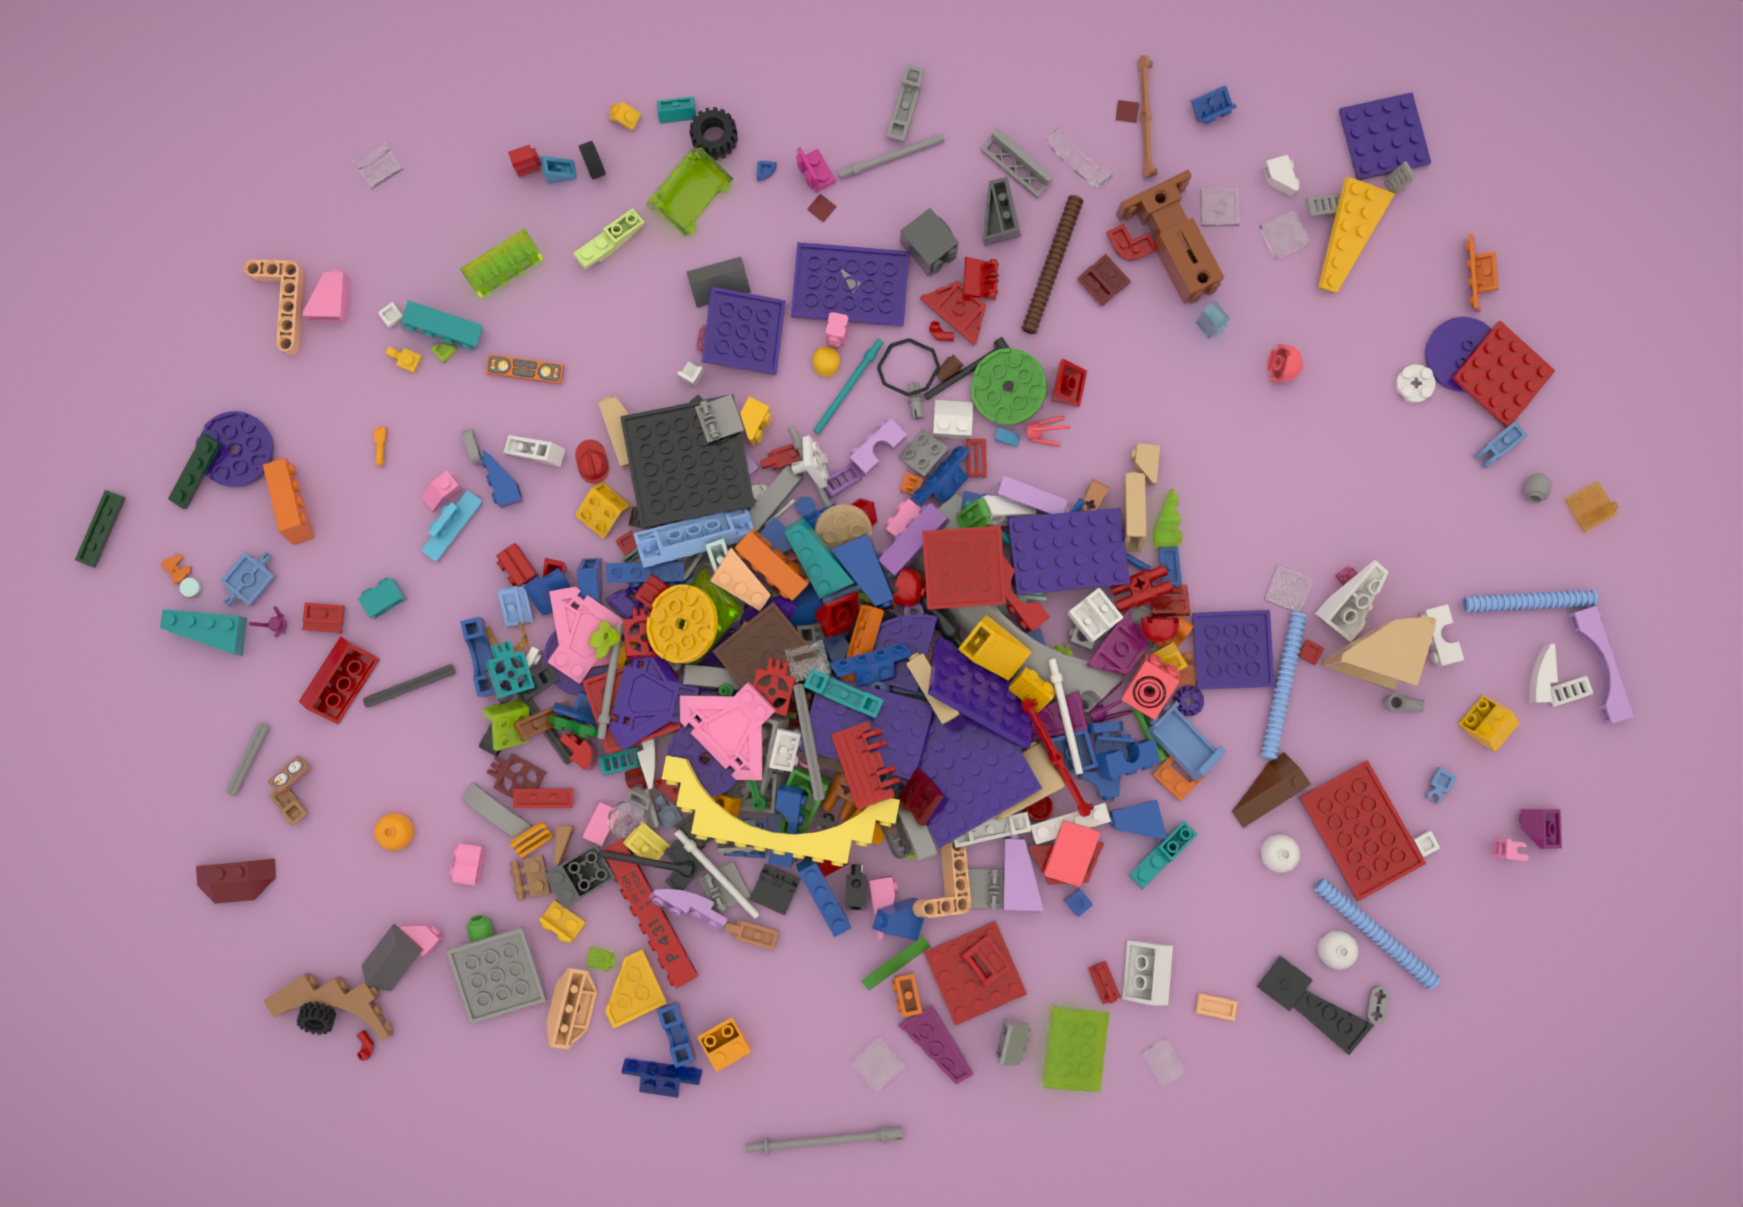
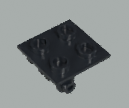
M765 864L749 900L785 915L800 879Z

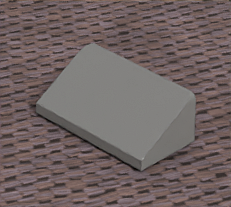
M645 789L643 791L651 798L649 810L641 807L645 824L653 829L661 826V822L657 814L651 789Z

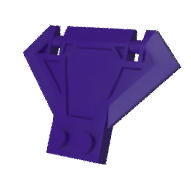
M649 644V652H651L653 648ZM640 645L634 648L635 650L641 652ZM661 657L627 658L632 660L631 667L624 666L612 713L618 716L617 722H610L609 730L622 750L627 749L669 722L682 724L680 722V696H698L699 687L679 683L665 659ZM640 662L644 663L643 669L638 668ZM626 718L630 719L629 725H624Z

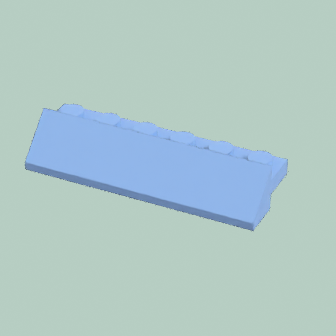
M747 508L687 519L633 533L644 568L707 551L705 544L724 538L726 546H730L731 544L738 543L754 527Z

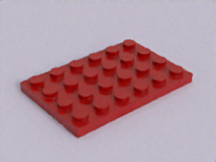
M1368 760L1299 797L1357 901L1426 864Z

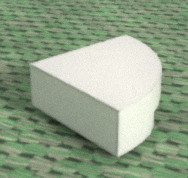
M763 484L751 485L754 501H758L768 489V486Z

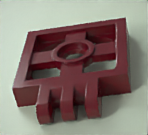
M513 753L508 761L496 756L494 759L500 762V765L493 762L490 765L497 769L496 772L490 769L487 771L489 775L497 778L493 788L513 798L514 788L523 786L525 788H538L547 773ZM522 763L523 766L519 772L515 773L509 770L510 766ZM530 769H533L536 773L537 780L535 783L527 779ZM504 776L512 781L509 791H507L504 785ZM518 776L523 777V782L520 784L516 782Z

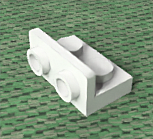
M777 728L769 760V768L792 772L793 766H797L798 754L796 753L798 747L801 746L803 738L798 729L791 731Z

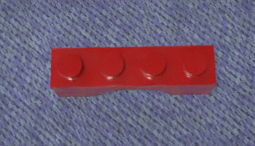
M1003 556L1006 609L1012 616H1016L1019 620L1017 623L1022 630L1032 632L1049 619L1050 616L1039 602L1024 603L1016 598L1011 588V580L1015 570Z

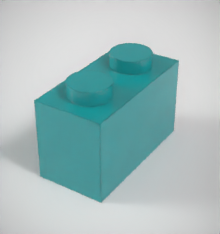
M388 577L380 580L375 588L364 590L361 593L362 596L357 598L369 618L372 619L378 618L407 599L397 581L393 578L388 579Z

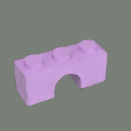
M892 418L888 422L884 420L878 426L879 430L875 434L870 433L864 439L865 443L861 447L856 446L850 452V461L865 477L879 465V460L873 453L877 445L885 444L894 451L907 438V434Z

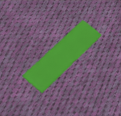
M922 936L862 979L861 982L870 991L931 946Z

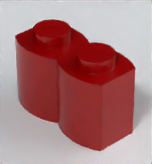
M530 144L508 151L512 166L519 178L540 171L539 166L542 165L540 156L535 148H531Z

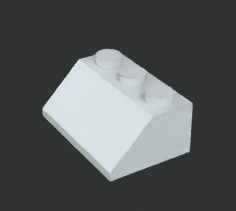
M1127 940L1123 1000L1153 1006L1168 1005L1173 946Z

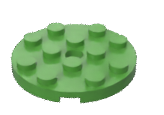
M1011 348L1000 349L987 355L976 367L971 385V394L977 409L989 420L1002 425L1019 424L1030 419L1041 408L1047 394V378L1041 364L1029 353ZM1007 382L1014 383V388L1010 392H1006L1004 389V385Z

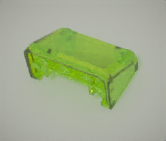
M701 147L693 148L683 157L650 197L646 206L683 236L691 235L696 229L695 220L717 193L722 191L725 193L732 184L730 182L734 178Z

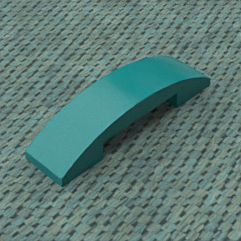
M811 669L804 684L805 688L873 718L877 717L884 702L881 698L853 688L814 669Z

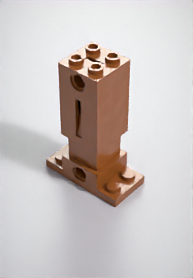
M1189 169L1121 202L1116 213L1119 221L1124 218L1129 220L1137 214L1142 225L1148 224L1156 239L1155 244L1158 248L1156 252L1184 304L1187 302L1195 303L1201 299L1200 296L1204 294L1208 296L1215 293L1224 279V275L1193 217L1187 218L1180 205L1181 194L1185 192L1192 177Z

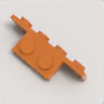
M1469 234V240L1466 241L1467 252H1470V259H1467L1468 270L1472 272V277H1469L1470 289L1473 288L1470 304L1477 312H1481L1479 293L1499 290L1496 252L1476 254L1475 237L1473 234Z

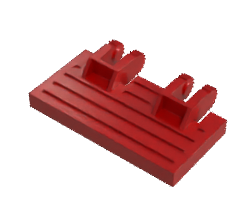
M869 721L831 734L857 810L894 798L895 795L892 788L883 791V788L901 782L898 777L881 783L879 777L896 771V767L885 768L879 751L870 754V751L887 745L886 740H880L871 745L867 744L866 739L883 733L882 728L871 731Z

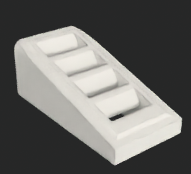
M1582 676L1552 686V707L1592 695L1593 690L1588 677ZM1572 684H1573V686H1574L1576 695H1574V693H1573V691H1572V688H1571V685H1572ZM1563 687H1565L1568 698H1566ZM1554 690H1558L1561 700L1558 701Z

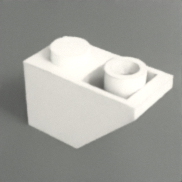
M1288 155L1267 160L1262 168L1268 185L1291 197L1295 196L1299 191L1300 182L1297 177L1295 178L1293 161L1289 159Z

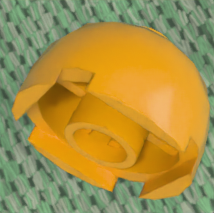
M398 812L389 813L381 817L374 828V837L377 844L388 851L405 849L413 841L415 835L413 822L408 816Z

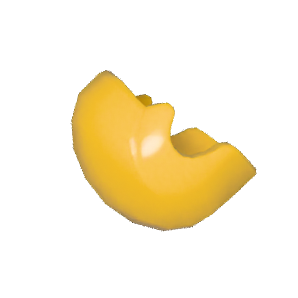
M828 346L818 348L812 358L813 370L818 376L824 378L834 376L840 369V355L835 349Z

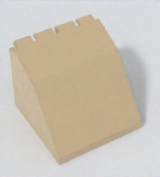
M1434 617L1395 619L1376 625L1325 657L1321 666L1391 690H1396L1398 680L1418 686L1436 625L1434 624L1436 619Z

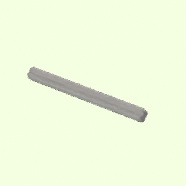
M796 684L793 686L813 796L815 801H821L825 799L804 685Z

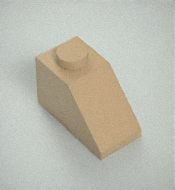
M1137 443L1135 448L1131 449L1130 459L1133 460V466L1139 473L1145 474L1146 482L1150 486H1154L1157 483L1160 445Z

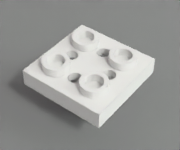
M810 435L802 437L804 460L792 463V470L795 475L807 471L820 489L827 487V478H829L826 464L828 463L827 456L824 452H821L818 443L814 442Z

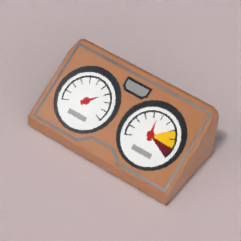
M296 756L267 782L282 796L311 770V767L299 756Z

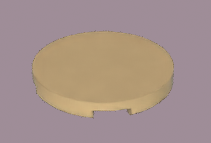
M849 504L835 505L826 509L819 516L815 524L814 531L831 548V551L867 534L872 538V526L867 514L860 508Z

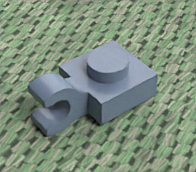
M663 794L655 798L657 804L662 809L657 814L666 830L683 820L677 806L674 803L669 805Z

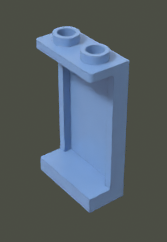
M1177 701L1172 705L1168 703L1161 710L1163 714L1149 722L1151 726L1146 731L1197 781L1225 754L1226 750L1222 746L1215 749L1176 708L1179 705Z

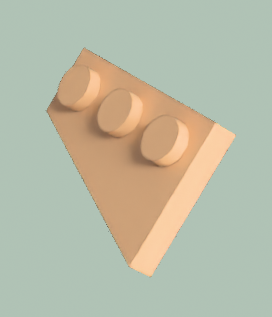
M732 547L710 579L711 582L761 611L771 595Z

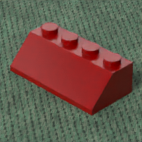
M340 636L298 702L307 710L339 724L380 659L357 644Z

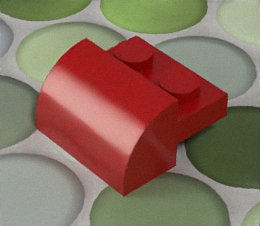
M563 734L559 740L574 751L570 759L582 769L591 771L598 758L597 749L593 742L590 740L583 741L576 734Z

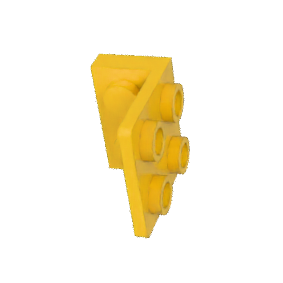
M601 482L590 489L575 517L604 539L618 517L627 512L631 504L604 482Z

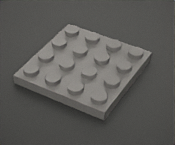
M523 926L446 950L470 1024L546 1002L547 998Z

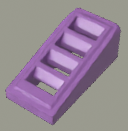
M851 463L827 478V487H824L829 499H832L863 478L855 465ZM848 471H850V473H851L852 476L854 477L853 480H852V479L850 478V476L848 475V473H847ZM841 475L844 476L848 483L845 484V482L841 478ZM835 479L838 481V483H839V485H840L839 488H838L837 484H836L835 481H834Z

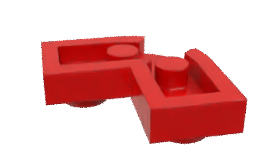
M1124 224L1106 233L1115 252L1125 260H1138L1158 249L1149 232L1132 240Z

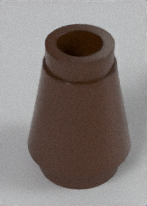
M954 354L951 357L948 356L940 367L937 376L943 382L945 379L961 371L960 368L964 365Z

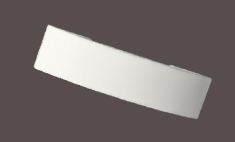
M1028 813L1013 814L1002 820L990 819L954 840L955 848L1030 832L1031 826Z

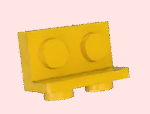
M557 900L552 902L545 914L539 919L542 923L541 926L549 932L551 930L558 934L556 937L564 943L573 942L587 923L568 908H563Z

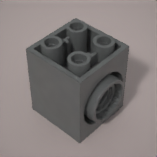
M931 208L900 231V243L907 251H910L912 258L927 276L932 273H938L944 263H950L957 257L959 242L953 236L946 222L938 217Z

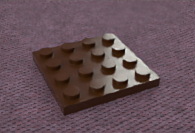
M774 602L713 650V653L742 688L748 682L753 686L757 668L767 670L770 657L774 658L773 666H776L777 659H781V668H783L785 661H789L787 675L796 677L794 685L805 678L811 669L815 670L823 663ZM772 675L762 677L759 680V684L769 685ZM780 678L779 688L789 691L786 682ZM770 688L769 694L772 696L775 695L776 690L774 688ZM760 693L765 699H767L765 694Z

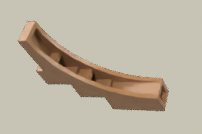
M307 973L264 1000L273 1018L291 1009L301 1007L304 1003L312 1002L315 1004L316 1001L319 1004L325 1003L326 1006L330 1005L349 1011L361 1018L375 1031L382 1041L394 1034L392 1024L385 1020L382 1015V1008L378 1003L375 1004L374 1000L380 997L378 993L379 988L366 986L365 982L349 992L348 983L339 976L319 988L317 978L311 975V973Z

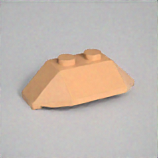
M568 968L556 982L546 1021L550 1047L569 1049L573 1043L588 1031L598 991L587 970Z

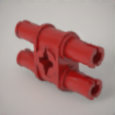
M1164 564L1150 570L1143 569L1142 572L1129 576L1130 584L1110 586L1114 596L1129 590L1132 591L1130 596L1115 601L1119 612L1134 606L1141 607L1140 605L1153 600L1157 601L1158 597L1174 591L1170 580L1155 586L1151 585L1152 581L1168 576Z

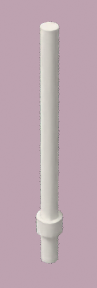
M1056 658L1048 660L1051 670L1050 679L1051 683H1054L1075 774H1081L1083 769L1062 687V674L1059 673Z
M679 829L674 835L684 844V848L691 852L754 919L757 918L760 913L697 848L693 839L690 840Z

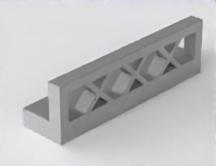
M998 128L995 129L991 139L981 149L986 156L1036 198L1052 183L1054 176ZM995 143L1000 148V153L992 154L988 148ZM1003 157L1014 159V165L1006 166L1003 163ZM1024 168L1028 171V177H1019L1017 169ZM1038 180L1043 186L1036 191L1031 187V181Z

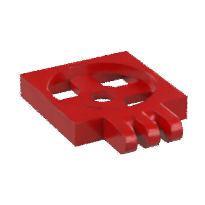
M632 607L633 619H623L626 658L660 657L654 650L649 652V639L647 641L640 639L642 635L647 636V618H650L652 609L647 607L648 614H645L644 607H640V614H637L636 607ZM633 625H639L640 632L638 634L628 635V631ZM629 643H638L641 646V652L632 648Z
M770 657L767 670L757 668L753 687L759 693L765 694L766 700L772 706L776 698L786 699V702L781 707L775 708L776 711L774 713L787 716L796 677L787 675L789 661H785L783 668H781L782 660L777 659L776 666H773L774 658ZM772 675L769 685L759 684V680L762 677ZM780 678L786 682L789 691L779 688ZM770 688H774L776 690L775 695L772 696L769 694Z

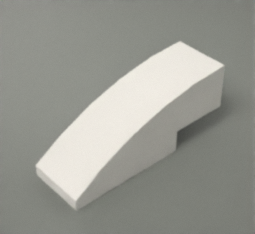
M1555 644L1544 645L1537 657L1530 679L1529 703L1552 702L1550 683L1558 682Z

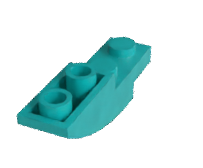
M1182 821L1167 835L1166 839H1162L1138 862L1139 864L1128 876L1140 889H1144L1198 834L1185 821Z

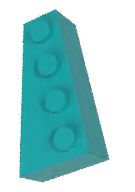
M162 609L160 629L235 655L243 656L247 618L235 615Z

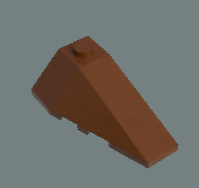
M1283 752L1278 755V759L1271 760L1266 764L1264 770L1255 779L1247 793L1243 795L1232 810V813L1244 828L1304 790L1311 783L1300 767Z

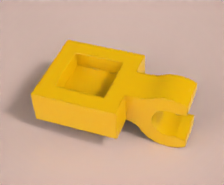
M388 347L385 352L387 356L398 360L396 363L398 367L414 374L422 359L420 354L406 348L399 352Z

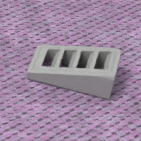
M1405 161L1384 180V184L1390 192L1396 195L1404 191L1416 176Z
M1341 194L1307 197L1305 202L1309 217L1335 216Z

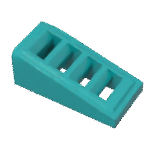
M638 747L598 757L602 775L606 776L641 767L637 752H639ZM630 753H633L635 764H631ZM622 755H625L627 766L623 764ZM614 757L618 759L619 768L615 766ZM606 759L610 761L611 770H608Z

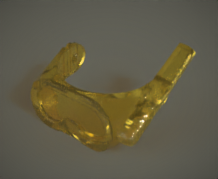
M519 621L518 623L522 630L523 636L520 643L516 646H513L514 650L520 649L529 644L524 624H522V621ZM487 626V633L492 645L496 644L498 647L499 642L492 628Z

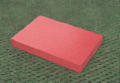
M1063 820L1043 875L1081 887L1099 839L1100 831Z

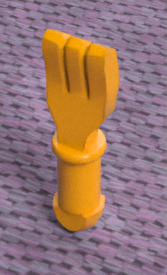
M377 427L374 429V441L377 443L375 447V464L379 467L384 464V444L386 442L387 427Z

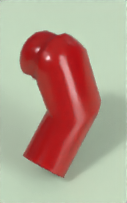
M938 321L930 323L929 331L937 341L954 342V332H944Z
M363 1030L356 1035L362 1043L360 1052L357 1053L360 1061L368 1060L372 1056L374 1042L368 1033Z

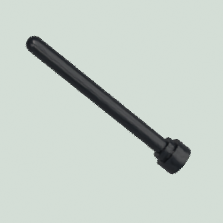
M607 850L599 851L601 858L677 871L679 874H683V877L690 878L693 862L689 861L678 864Z

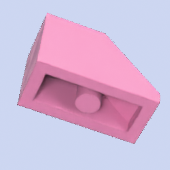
M445 471L430 483L421 497L432 512H434L461 492L463 488L453 474Z
M435 925L398 926L423 949L420 953L422 957L427 956L443 939L440 935L442 932Z

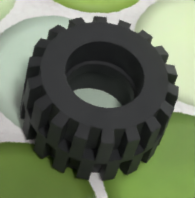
M709 107L705 108V112L700 110L698 112L699 116L695 115L693 117V122L690 123L689 129L696 152L699 151L700 156L706 155V159L709 160L711 157H714V160H718V157L726 158L725 154L728 153L730 155L732 148L735 149L736 142H738V133L734 119L731 118L729 113L726 114L724 109L718 111L717 107H713V110H710ZM711 127H719L724 130L723 136L718 140L710 141L703 137L705 131Z

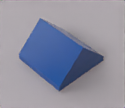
M810 584L793 599V602L798 604L790 622L794 627L812 625L818 622L814 612L823 606L813 585Z

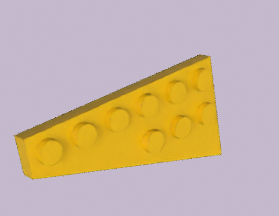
M1351 177L1344 179L1318 284L1319 289L1331 293L1339 291L1395 193Z

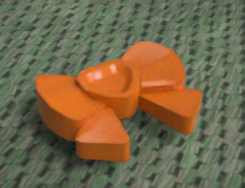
M177 554L165 559L161 564V567L172 576L174 584L181 583L186 579L187 574H191L190 565L181 569L177 566L184 558L182 555Z

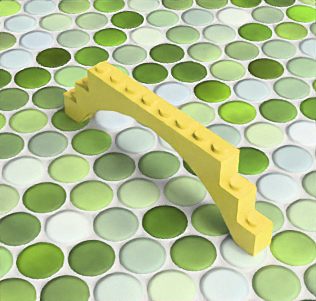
M666 756L662 779L667 780L666 784L678 786V782L681 783L676 806L681 807V811L693 813V809L696 810L691 834H696L695 838L707 840L708 837L715 838V842L727 844V841L735 842L734 846L746 848V844L753 845L754 850L765 851L766 848L774 849L773 853L785 855V852L793 853L792 857L804 859V856H810L812 861L824 863V859L831 860V864L836 866H843L844 863H848L852 840L856 841V845L866 847L868 843H872L876 820L880 821L879 825L891 827V823L896 824L900 800L893 798L867 807L859 815L845 823L820 832L804 834L776 833L751 826L731 815L715 802L701 785L688 759Z

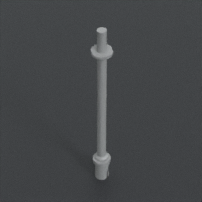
M902 1126L886 1129L880 1127L876 1132L769 1142L768 1138L764 1137V1143L746 1144L745 1147L746 1153L765 1151V1155L768 1156L769 1150L868 1140H879L882 1143H886L888 1140H903Z

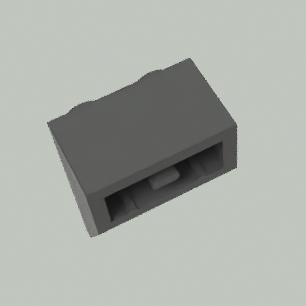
M596 844L544 874L563 908L569 907L615 879L605 859L599 856L600 850Z

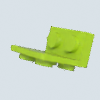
M516 699L483 708V715L492 722L493 749L495 751L530 742V739L522 742L513 726L516 722L529 717V707Z

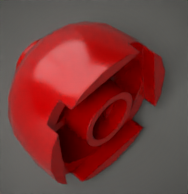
M905 567L906 569L901 570L895 587H898V593L893 595L894 603L905 607L916 606L921 602L922 598L927 596L926 581L919 571Z
M1162 616L1141 617V632L1147 640L1153 641V645L1163 646L1165 642L1171 641L1176 637L1179 629V618L1173 617V619H1168Z

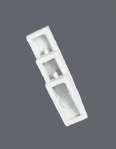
M656 738L642 743L644 750L637 752L648 789H654V783L656 782Z

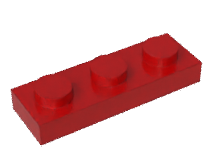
M514 788L513 809L573 808V788Z

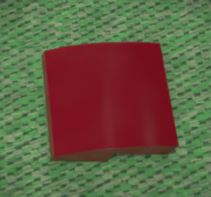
M1104 254L1093 266H1090L1077 278L1101 306H1104L1131 282L1107 254Z
M916 768L911 775V779L908 780L897 798L900 800L903 809L913 814L918 825L925 826L944 795L929 776L920 768Z

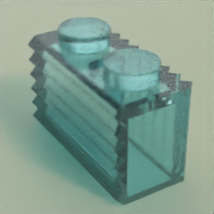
M1215 301L1202 311L1196 320V324L1205 332V335H1208L1207 338L1212 336L1216 338L1228 327L1226 323L1230 318Z

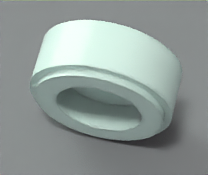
M186 578L180 583V592L184 596L195 597L201 591V584L196 579Z

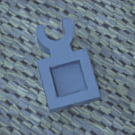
M1437 767L1429 785L1433 786V789L1426 793L1425 798L1430 799L1435 794L1437 798L1434 803L1440 804L1443 799L1442 792L1445 794L1449 793L1457 776Z

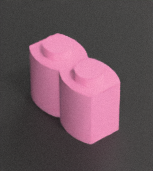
M459 843L458 847H455L453 858H456L455 865L450 870L452 882L473 886L479 884L485 853L484 846Z

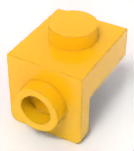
M622 101L611 107L609 111L611 115L608 120L611 122L616 121L632 131L641 113Z

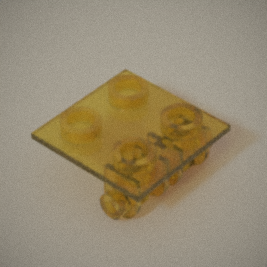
M1599 481L1565 499L1584 532L1617 515L1616 510L1619 507L1617 502L1609 500Z

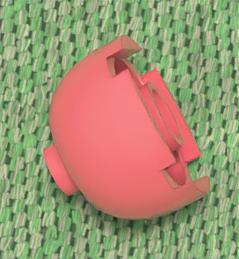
M1277 344V349H1272L1267 362V370H1271L1269 378L1274 382H1290L1303 369L1302 356L1293 346Z

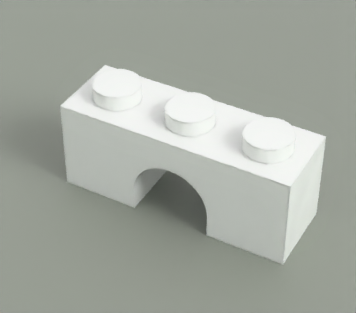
M1448 604L1421 611L1419 618L1434 617L1436 619L1434 624L1436 627L1430 644L1432 652L1430 657L1433 664L1439 667L1463 661L1464 657L1460 643H1447L1441 636L1442 628L1447 624L1453 623Z

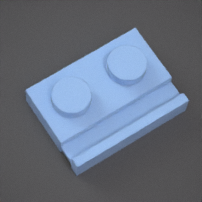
M523 586L498 589L506 627L533 622L528 593Z

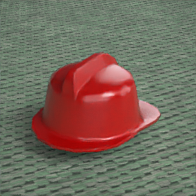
M593 439L581 442L575 451V458L581 477L591 484L604 481L609 473V464L603 445Z

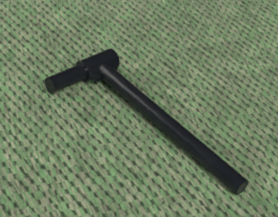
M1003 337L994 342V349L923 394L925 399L928 401L975 371L978 364L990 353L1009 348Z

